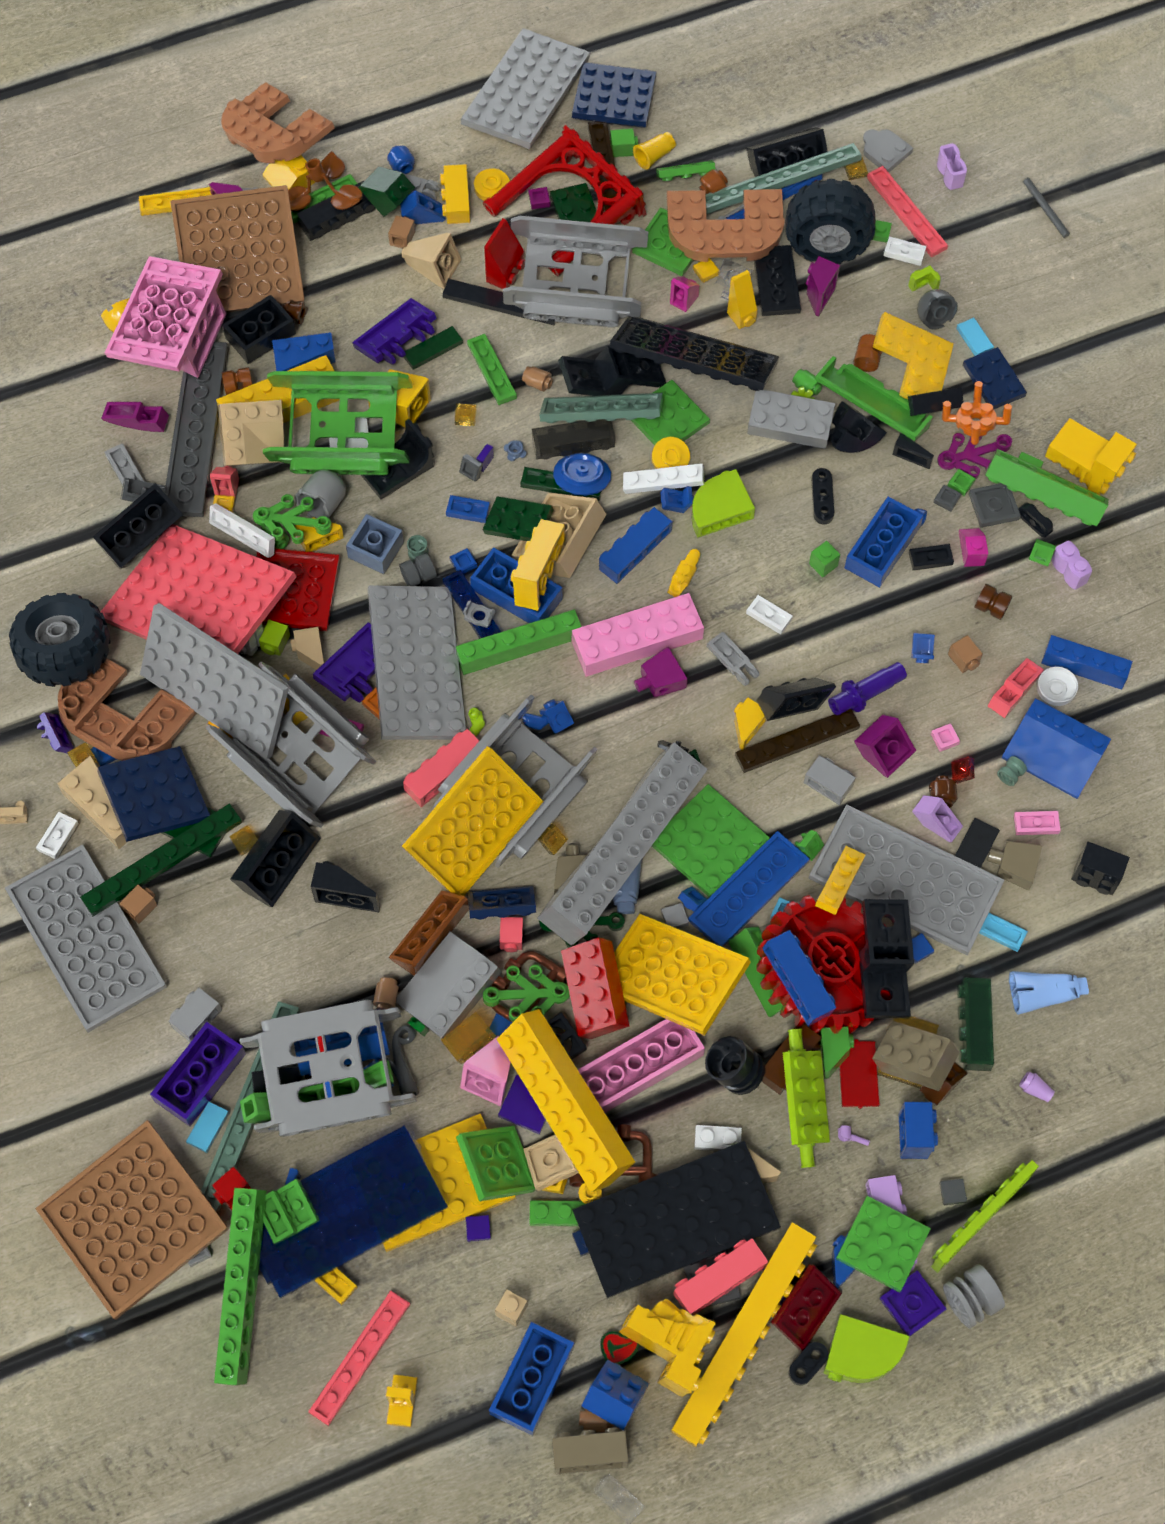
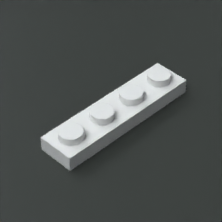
M703 464L623 473V491L625 494L657 491L663 488L674 489L704 485Z
M217 503L210 506V524L267 558L274 555L275 537Z

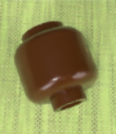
M938 776L936 780L929 784L930 796L942 798L949 808L958 800L956 782L949 779L948 776Z

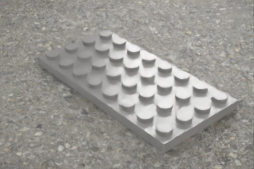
M522 29L462 116L461 124L530 149L581 72L584 62L589 60L590 52L530 30Z
M369 585L368 600L381 740H452L457 733L465 731L466 726L459 662L456 655L457 643L451 588Z
M162 604L154 605L140 675L162 690L175 696L176 699L182 700L195 712L238 739L265 759L272 757L289 687Z
M846 804L808 879L825 886L845 846L866 854L846 897L861 904L864 899L908 900L911 929L968 956L1004 879Z
M81 845L5 887V890L84 1028L89 1033L167 988L117 902L94 917L80 898L82 895L105 881L84 845Z

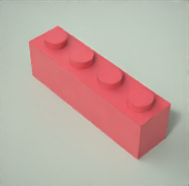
M468 729L457 733L447 746L443 745L440 747L435 756L431 759H426L417 771L411 772L405 777L403 781L404 791L422 808L440 793L438 788L476 746L479 740Z
M753 1238L749 1241L741 1240L734 1245V1251L728 1255L726 1252H723L714 1259V1264L709 1267L704 1265L695 1271L696 1276L690 1280L684 1278L675 1285L676 1289L673 1295L682 1309L694 1316L764 1269L768 1264V1260Z

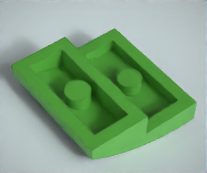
M299 1179L293 1180L277 1191L273 1190L266 1194L263 1222L274 1244L320 1221Z

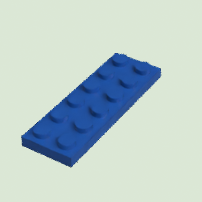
M777 831L688 918L689 922L712 943L724 947L809 863L810 859Z

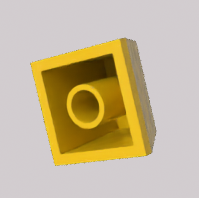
M389 369L388 372H399L409 375L413 383V388L397 390L396 423L406 428L405 421L410 419L412 423L416 422L431 401L429 379Z

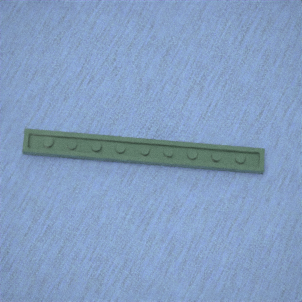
M852 143L731 185L715 193L706 194V214L743 202L744 190L781 189L862 160L861 153L856 145Z
M278 1001L271 1019L299 1014L300 1009ZM260 1048L201 1189L217 1213H219L222 1205L213 1196V1193L216 1191L212 1184L232 1167L237 1169L255 1124L244 1123L240 1101L254 1093L252 1072L263 1071Z

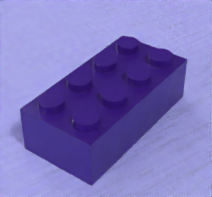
M206 1022L151 1092L152 1099L159 1106L191 1127L206 1107L208 1101H211L246 1055L243 1046Z

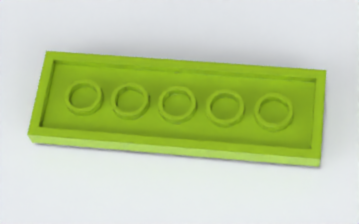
M1033 1160L1027 1165L1023 1162L1010 1177L1012 1181L1007 1178L995 1192L996 1197L992 1194L983 1203V1206L979 1209L981 1213L976 1210L964 1224L965 1229L960 1227L951 1236V1239L948 1241L950 1245L948 1246L944 1243L936 1251V1254L932 1257L935 1261L931 1267L939 1273L1032 1177L1039 1166Z

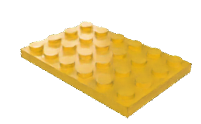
M487 746L401 847L450 893L464 896L544 801L492 748Z
M642 914L638 915L614 952L624 1001L704 1036L751 963L750 959L746 956Z
M481 1113L409 1142L406 1145L395 1148L396 1152L392 1149L389 1152L387 1151L386 1154L382 1153L353 1165L386 1252L463 1221L466 1217L475 1216L515 1199V1195L479 1201L456 1137L460 1133L486 1130L487 1127Z

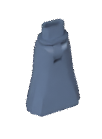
M642 859L613 897L618 913H635V905L637 904L640 888Z

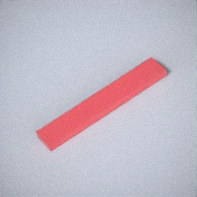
M883 166L867 173L866 178L919 243L927 246L926 251L931 257L947 250L948 244Z
M393 1291L389 1292L308 1411L311 1415L327 1426L331 1424L411 1305L408 1301Z

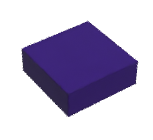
M489 444L484 446L476 458L483 463L482 472L485 471L494 458L493 446Z
M489 1215L466 1217L467 1242L491 1240Z

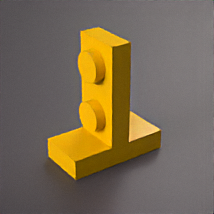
M393 1375L392 1387L387 1386L386 1398L389 1402L387 1425L411 1428L417 1377Z

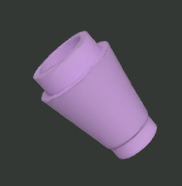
M1030 1071L1025 1074L1019 1084L1023 1088V1092L1046 1102H1049L1055 1093L1036 1073H1031Z

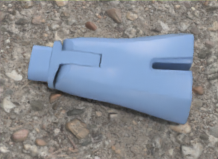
M1011 971L1009 974V985L1014 1010L1017 1015L1079 998L1080 995L1089 994L1086 977L1077 978L1076 975L1041 974Z

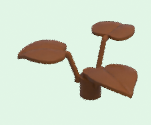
M332 151L321 162L317 158L307 161L305 165L309 173L306 176L307 190L303 186H295L288 190L291 211L301 210L311 202V196L309 195L311 192V180L315 182L326 181L335 194L331 199V203L336 209L350 208L363 198L362 192L358 187L343 185L337 191L329 181V179L338 178L345 171V164Z

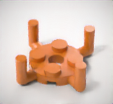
M981 381L975 382L973 403L964 402L961 404L957 414H950V401L943 402L942 420L944 422H956L958 429L960 427L964 430V434L971 436V443L973 445L979 443V436L986 435L996 425H1009L1011 421L1012 405L1005 404L1003 417H997L992 404L981 403L983 387ZM973 418H978V419H980V420H979V421H974V420H972V419H973Z

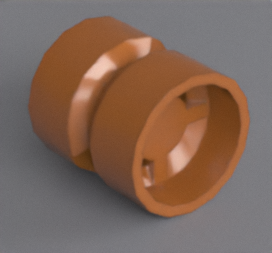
M863 335L858 342L853 363L854 366L864 372L877 370L880 363L882 351L873 348L876 335Z
M249 367L240 368L237 372L233 370L221 372L226 395L253 385Z

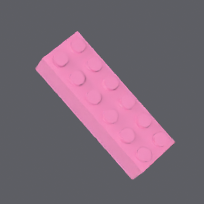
M687 593L572 630V644L587 677L658 654L667 647L671 650L702 640L704 626L690 594Z
M665 1019L583 1066L578 1071L604 1113L701 1058L704 1055L705 1047L693 1030Z

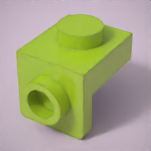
M929 265L911 274L908 287L912 292L927 284L932 289H939L941 278L939 273L934 271Z

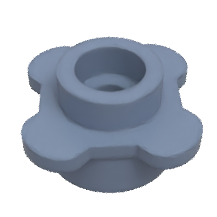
M514 440L504 446V451L507 452L509 461L526 457V451L523 450V443L521 441Z

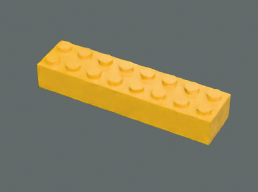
M540 1009L522 1013L497 1038V1041L590 1192L606 1188L635 1163V1160Z

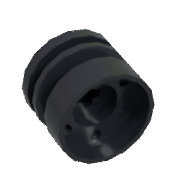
M723 1037L716 1041L708 1050L705 1059V1068L708 1075L733 1094H748L755 1090L763 1081L765 1062L762 1056L738 1037Z

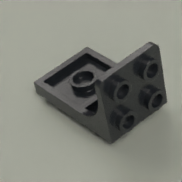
M410 419L405 421V431L402 437L394 444L395 449L406 452L409 457V463L388 465L387 475H361L380 500L434 467L433 444L427 436H423L418 424L412 423Z

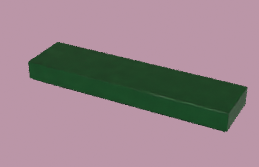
M524 467L520 483L521 488L595 498L600 501L602 491L587 496L574 495L564 491L556 484L553 471Z

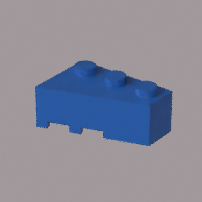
M331 332L272 340L276 371H288L325 355L331 364L336 362Z

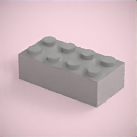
M768 390L755 391L748 424V434L826 449L835 403Z

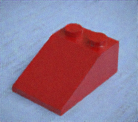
M502 218L484 246L486 282L504 289L515 283L518 272L522 271L525 267V259L521 244L507 220Z

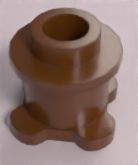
M289 300L283 306V309L292 319L298 320V324L303 323L308 311L305 302L301 301L300 304H297L293 300Z

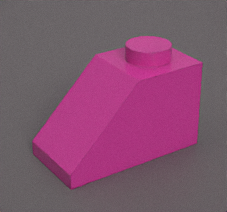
M684 276L675 277L671 280L670 304L687 312L699 296V284Z
M980 528L959 529L964 567L984 566L988 557L985 534Z

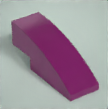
M107 402L101 419L126 428L164 432L169 414L162 406H144L142 402Z

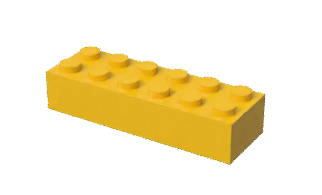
M325 355L288 371H334ZM265 379L218 398L216 402L218 406L219 404L281 400L283 423L290 421L292 389L274 387L268 379ZM295 398L294 419L311 412L312 405L306 398ZM321 399L317 404V408L320 409L340 399Z

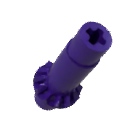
M896 662L857 683H854L852 680L843 682L841 686L842 691L828 700L831 711L835 715H840L849 709L861 712L865 709L866 701L906 679V670L901 663Z

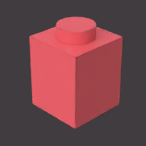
M501 918L500 949L506 952L522 950L523 918Z

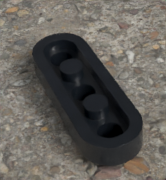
M819 468L813 472L811 479L813 517L817 523L826 525L832 522L834 517L833 482L831 472L825 468Z

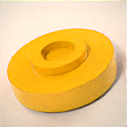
M485 169L479 172L474 179L475 194L478 198L485 201L488 197L491 198L510 180L506 173L499 169Z
M665 437L659 440L652 450V464L655 469L688 465L690 460L689 448L679 438Z

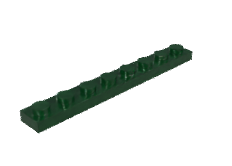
M229 803L85 893L80 898L94 917L127 896L137 885L141 887L240 825L242 820Z

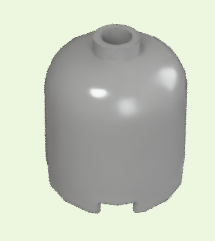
M325 469L319 470L299 489L295 495V501L297 505H300L303 498L311 497L314 502V508L308 511L307 516L310 518H318L320 516L329 518L344 498L346 486L340 475L336 472Z

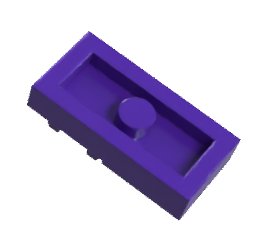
M43 712L39 716L42 722L37 725V729H46L41 737L49 739L51 747L57 752L67 754L72 752L74 747L59 716Z

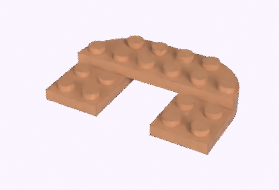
M267 82L260 85L254 92L246 96L244 100L239 101L235 98L228 102L221 118L222 127L230 143L233 145L239 144L253 153L256 160L263 163H275V160L284 159L289 161L306 152L335 127L333 122L311 109L305 111L285 129L268 118L290 100L288 95Z
M782 189L744 190V219L723 220L706 219L705 190L667 191V218L670 240L676 249L679 248L685 253L684 256L696 261L708 262V258L746 257V261L761 259L767 256L769 251L775 246L777 247L782 238L784 228Z
M106 658L95 674L92 673L87 676L88 679L71 683L72 685L69 686L61 685L58 693V708L64 726L76 737L121 761L170 749L172 747L171 742L194 717L196 712L182 700L176 699L175 696L162 689L134 720L106 706L102 702L127 675V669Z

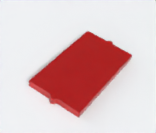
M855 1039L854 1048H850L849 1056L840 1065L842 1107H858L859 1109L863 1107H879L877 1065L872 1059L876 1053L875 1041H859Z

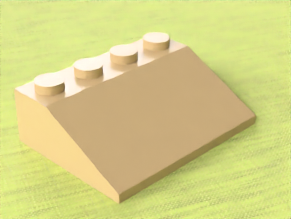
M548 493L542 504L552 505L554 509L549 521L565 524V541L557 562L554 561L552 575L570 578L604 520L606 513L595 498ZM520 540L511 555L514 559L519 560L520 555L524 554L527 541Z

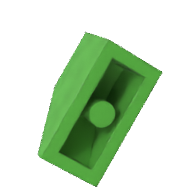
M842 1027L837 1034H834L830 1028L821 1029L824 1079H829L849 1056L850 1048H854L853 1034H849L848 1027Z

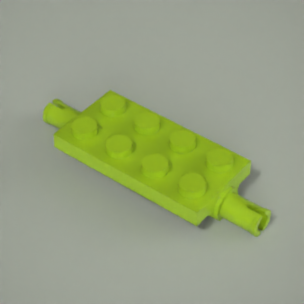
M802 1029L787 1030L790 1050L783 1052L791 1143L800 1148L801 1168L816 1167L813 1146L817 1143L830 1142L821 1051H806L803 1048Z

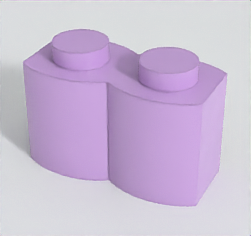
M954 143L941 146L937 168L944 175L943 180L949 190L963 187L967 167L960 158L958 147Z
M1066 541L1056 547L1052 556V563L1056 570L1063 574L1066 583L1074 590L1087 584L1092 568L1088 561L1080 556L1078 548L1070 541Z

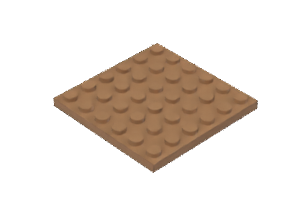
M287 185L170 200L179 262L220 269L223 275L216 292L226 313L246 310L270 294L280 305H284L289 300H293L294 303L305 302Z
M148 1120L35 1208L115 1320L229 1230L228 1226Z

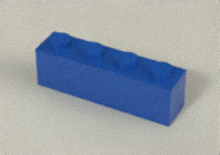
M655 507L649 512L646 511L636 525H631L626 534L614 542L613 547L609 551H604L599 557V570L618 584L672 532V521Z
M1051 635L1041 664L1050 667H1063L1074 675L1122 690L1133 661Z
M789 930L767 941L762 949L806 1024L810 1026L831 1015L836 1009L835 1000L824 988L821 976L816 974L812 968L809 956L804 954L800 948L799 939Z

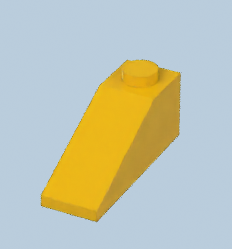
M748 270L732 277L730 281L727 313L739 330L751 326L756 322L757 306Z

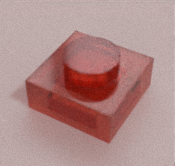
M967 756L951 762L952 780L957 784L975 778L974 758Z

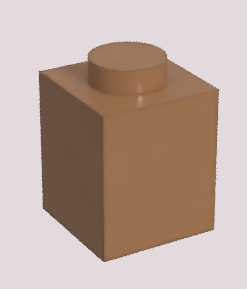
M396 215L388 232L389 245L402 249L412 241L415 234L414 220Z
M968 635L953 643L948 652L949 657L962 673L967 670L972 671L980 665L983 655Z
M139 885L119 903L122 910L138 924L157 906L154 899L155 894L147 887L143 889Z

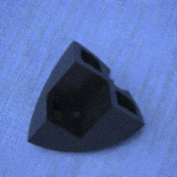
M841 401L832 420L835 430L830 434V439L835 449L846 453H856L867 450L877 444L887 432L868 417Z

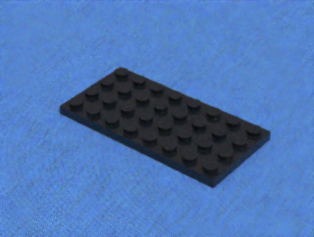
M628 317L610 340L609 348H613L619 353L627 352L637 358L652 359L653 362L658 364L666 363L676 369L684 368L691 370L692 373L697 375H709L712 379H723L733 385L748 386L749 389L754 391H763L779 360V356L640 317Z
M745 1140L572 1209L607 1299L734 1248V1245L743 1239L749 1241L753 1238L754 1240L781 1229Z

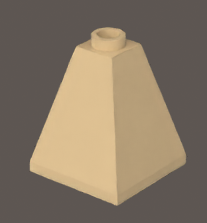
M451 233L412 241L402 249V257L407 265L443 289L446 286L447 280L452 277L461 261Z

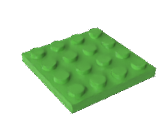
M707 784L669 821L652 844V847L703 893L710 897L770 837Z

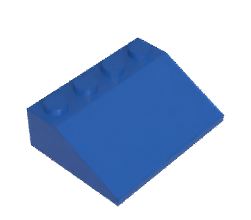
M1035 698L1002 758L1006 761L1011 756L1019 758L1026 765V772L1078 799L1106 751L1111 738Z

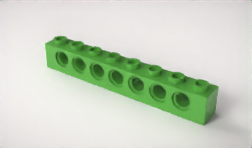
M234 1188L214 1383L247 1384L267 1190Z

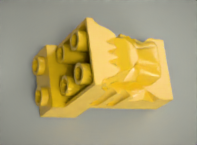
M1069 418L1048 446L1045 457L1054 463H1060L1061 467L1069 470V473L1075 475V477H1078L1079 482L1086 483L1088 490L1099 495H1105L1110 487L1109 483L1115 481L1117 477L1120 478L1126 470V467H1124L1126 463L1131 464L1137 454L1134 452L1137 444L1118 432H1115L1108 441Z
M666 1298L663 1301H659L651 1310L636 1305L629 1312L619 1333L668 1361L657 1383L683 1397L688 1393L691 1394L692 1391L695 1392L702 1380L699 1377L702 1370L695 1367V1365L700 1363L705 1353L701 1350L707 1343L711 1342L716 1331L713 1330L715 1322L712 1320H708L698 1314L692 1316L686 1310L677 1308Z

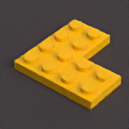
M884 312L880 318L873 348L907 363L899 396L908 399V396L942 390L954 343Z

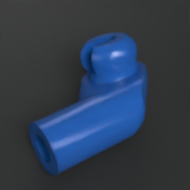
M526 713L522 717L524 725L532 729L540 730L549 724L545 715L540 717Z

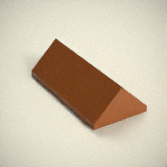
M441 890L389 956V959L415 976L448 933L455 929L469 911L468 899L465 896Z

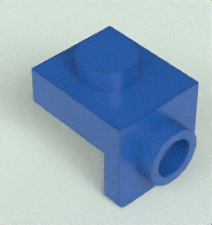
M687 486L683 491L663 488L660 492L662 509L684 513L693 504L694 496L690 486Z
M913 633L911 658H916V663H929V660H934L935 635Z
M550 700L543 704V709L539 710L541 715L546 716L554 733H558L574 724L564 701Z

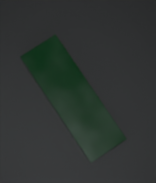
M451 326L404 351V359L414 370L463 344V339L455 328Z

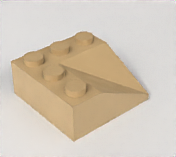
M281 400L218 405L224 466L278 463L269 461L263 454V449L268 447H284Z

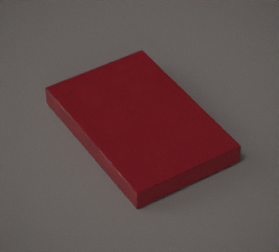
M809 1264L771 1323L795 1347L803 1351L842 1292L814 1265Z

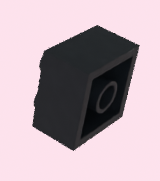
M1087 842L1078 858L1071 880L1082 887H1091L1101 894L1113 896L1123 879L1130 857Z

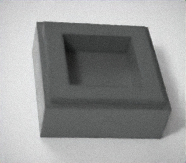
M466 454L462 458L459 473L476 482L480 478L483 463Z
M943 485L933 503L952 512L961 497V493Z
M963 1179L940 1181L943 1206L967 1203Z

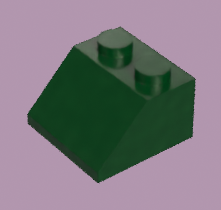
M379 166L358 188L381 215L385 217L397 208L415 187L402 172Z

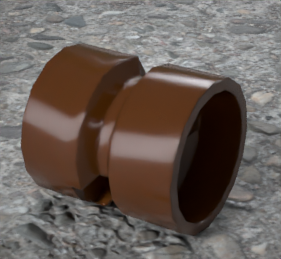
M985 584L974 608L984 613L989 610L990 615L1001 620L1013 596L1005 592L998 594L997 588Z

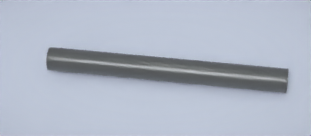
M1029 177L1024 179V185L1063 238L1068 237L1070 232Z

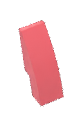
M1026 658L1006 679L1004 685L993 695L988 707L1003 718H1006L1033 686L1044 669Z

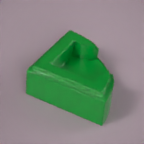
M411 1017L407 1022L424 1037L429 1032V1029L415 1017Z

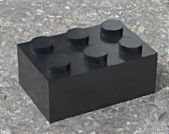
M271 294L222 324L226 340L247 364L273 349L272 340L286 339L296 334L294 320Z

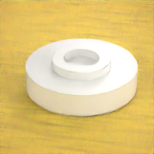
M1050 667L1044 670L1037 682L1039 696L1043 701L1053 706H1063L1070 703L1078 691V681L1075 675L1063 667Z

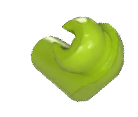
M474 707L468 712L472 724L469 731L477 737L485 726L483 713Z

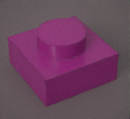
M547 187L528 189L531 210L550 207Z

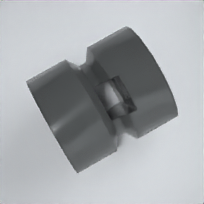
M427 553L417 556L414 562L408 560L399 564L401 574L407 586H417L421 584L422 579L429 581L437 577L434 565Z

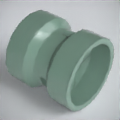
M414 535L407 541L408 556L413 562L417 556L424 553L428 554L427 541L423 536Z
M1011 756L1006 761V766L999 769L997 775L1006 785L1014 786L1018 782V777L1023 776L1027 771V767L1019 758Z

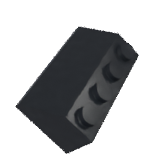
M817 127L746 147L749 165L755 177L828 152L824 129Z
M155 483L95 534L93 538L114 564L121 569L178 520L183 513Z
M279 810L230 880L245 893L267 906L273 907L321 838L293 812Z

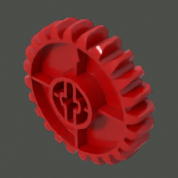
M810 895L803 896L799 904L794 901L789 902L783 912H777L771 919V925H768L762 933L763 942L757 948V954L762 959L756 965L757 972L766 975L760 983L761 988L773 990V994L768 1001L771 1005L778 1003L783 1005L780 1011V1015L783 1018L794 1014L796 1016L795 1026L800 1028L805 1024L804 1018L762 949L767 941L790 930L799 939L800 948L803 953L809 956L815 973L821 976L827 993H830L835 1000L836 1009L832 1014L810 1025V1029L818 1034L825 1026L830 1028L834 1034H837L842 1027H848L849 1033H853L859 1025L867 1027L874 1020V1018L864 1017L859 952L866 945L864 919L861 913L862 904L855 901L849 907L846 906V898H844L836 915L816 907L817 900L815 901ZM882 990L880 993L881 997L884 1000H891L890 993Z

